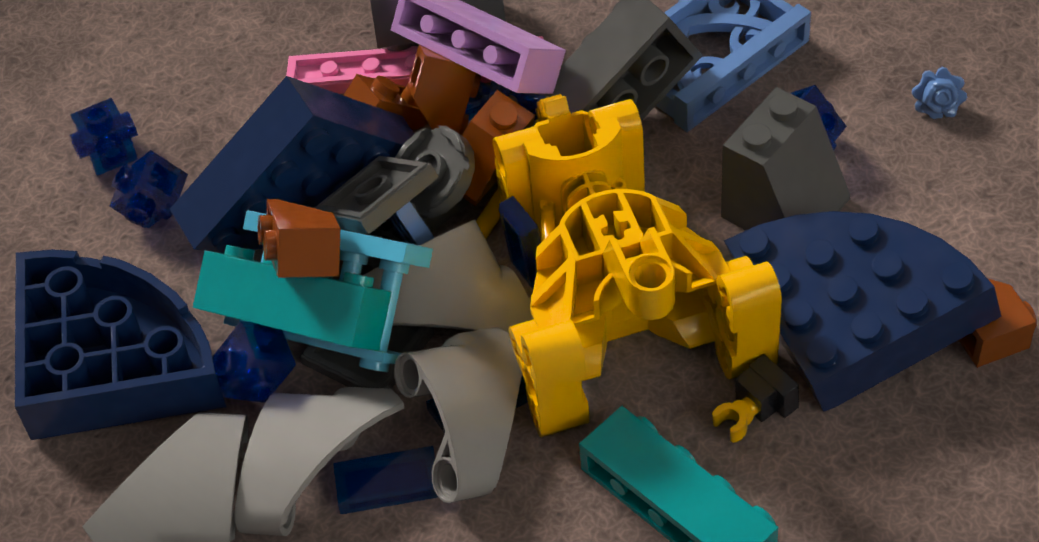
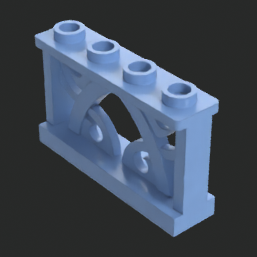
M679 0L677 4L664 13L677 25L685 36L689 38V35L698 33L731 32L729 41L731 53L724 59L712 56L701 57L677 83L680 91L677 92L672 88L656 106L674 119V123L684 131H690L806 44L810 36L811 11L800 4L793 7L784 0H740L750 7L748 12L743 15L739 14V5L736 0L735 4L729 8H724V6L732 0ZM760 14L766 19L758 18L757 16ZM743 34H746L745 41L747 42L742 45L739 43V40ZM705 68H708V69H709V70H707L705 73L702 74V69H705Z

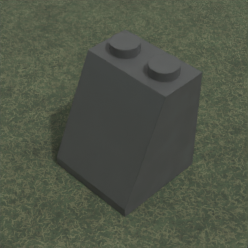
M778 87L773 89L723 144L721 217L745 230L793 215L840 211L850 200V192L817 106Z

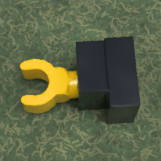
M762 354L749 365L748 369L735 378L736 401L733 403H723L714 409L712 413L713 426L717 427L728 419L735 420L737 424L730 428V441L732 443L738 442L746 435L748 425L752 422L754 416L763 422L777 411L783 418H786L799 408V384L765 354Z

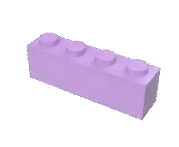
M399 0L391 31L516 93L553 94L566 52L563 48L461 0Z

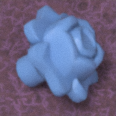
M946 67L939 68L936 74L930 70L925 71L922 74L920 83L912 89V96L918 99L914 105L915 110L928 114L932 119L942 118L943 114L946 117H955L958 106L967 99V93L962 90L965 84L964 79L961 76L952 75Z

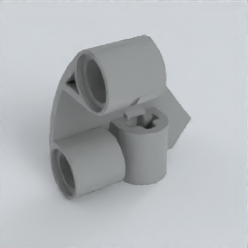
M472 220L419 245L433 248L430 267L410 265L408 274L403 273L393 326H422L463 331L499 328L509 333V326L533 320L530 310L531 301L519 278L509 267L499 265L476 220ZM379 267L364 274L374 278L373 287L380 289L384 270Z
M499 328L459 333L447 339L441 347L403 352L395 361L394 378L399 391L409 398L432 394L439 411L445 435L433 464L432 484L438 498L445 503H453L491 494L494 488H496L500 477L513 423L522 372L516 360L509 333Z
M344 387L337 390L332 396L289 393L271 394L257 418L245 453L235 504V524L237 530L240 533L288 536L295 521V503L318 472L338 451L347 450L352 447L361 432L378 421L404 409V402L392 389Z
M200 412L189 419L143 461L82 526L92 542H230L235 540L236 524L233 502L238 461L245 457L243 444L247 443L248 440L247 414Z

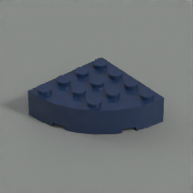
M286 76L175 202L170 211L194 250H206L224 254L226 245L250 250L262 249L263 245H259L258 232L243 229L247 210L266 214L267 199H279L314 208L378 156L395 158L403 144L415 133L401 115Z
M829 211L793 215L763 223L724 240L732 260L747 256L753 265L767 261L774 269L782 296L779 340L823 412L841 405L971 334L976 329L1002 317L995 287L968 257L942 238L907 222L869 213Z
M51 249L16 253L15 409L30 440L227 407L221 377L209 341L201 325L191 314L187 304L178 293L153 274L123 260L104 255L101 260L79 257L77 251Z

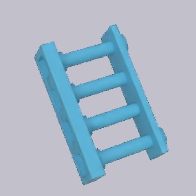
M247 210L243 229L258 232V216L266 214ZM340 230V260H343L339 280H343L345 272L361 274L362 264H368L369 256L380 258L379 268L384 269L380 289L392 292L379 351L352 348L225 316L224 324L242 328L241 337L246 339L269 342L270 336H275L360 357L359 367L388 372L389 365L395 364L397 357L402 354L388 350L403 273L408 274L410 265L429 268L433 248ZM263 250L261 262H263V259H264V250Z

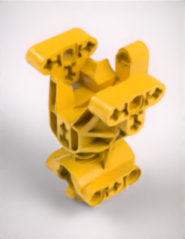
M562 94L540 99L537 102L538 108L535 111L538 119L533 127L493 138L498 191L501 199L500 207L506 230L511 240L533 234L538 244L536 251L537 273L530 304L533 320L509 326V336L516 360L526 382L530 413L540 437L589 423V406L582 388V381L601 376L607 342L649 329L654 334L688 349L715 341L719 364L728 379L739 376L762 354H765L777 365L782 296L774 269L767 261L753 265L747 256L725 262L720 250L712 241L700 237L687 227V214L679 205L645 192L643 127L633 100H624L590 110L589 112L580 110L571 113L566 96H562Z

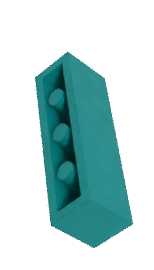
M226 245L224 254L204 251L192 308L352 348L380 350L392 292L374 288L373 277L345 272L343 280L332 277L278 278L272 261H265V259H263V262L253 260L254 250Z
M623 406L619 407L579 443L581 469L671 542H778L779 527L766 510L759 506L752 507L736 494L734 488L726 479L719 475L712 476L697 464L693 455L686 448L680 445H672L659 435L656 427L643 416L636 417Z

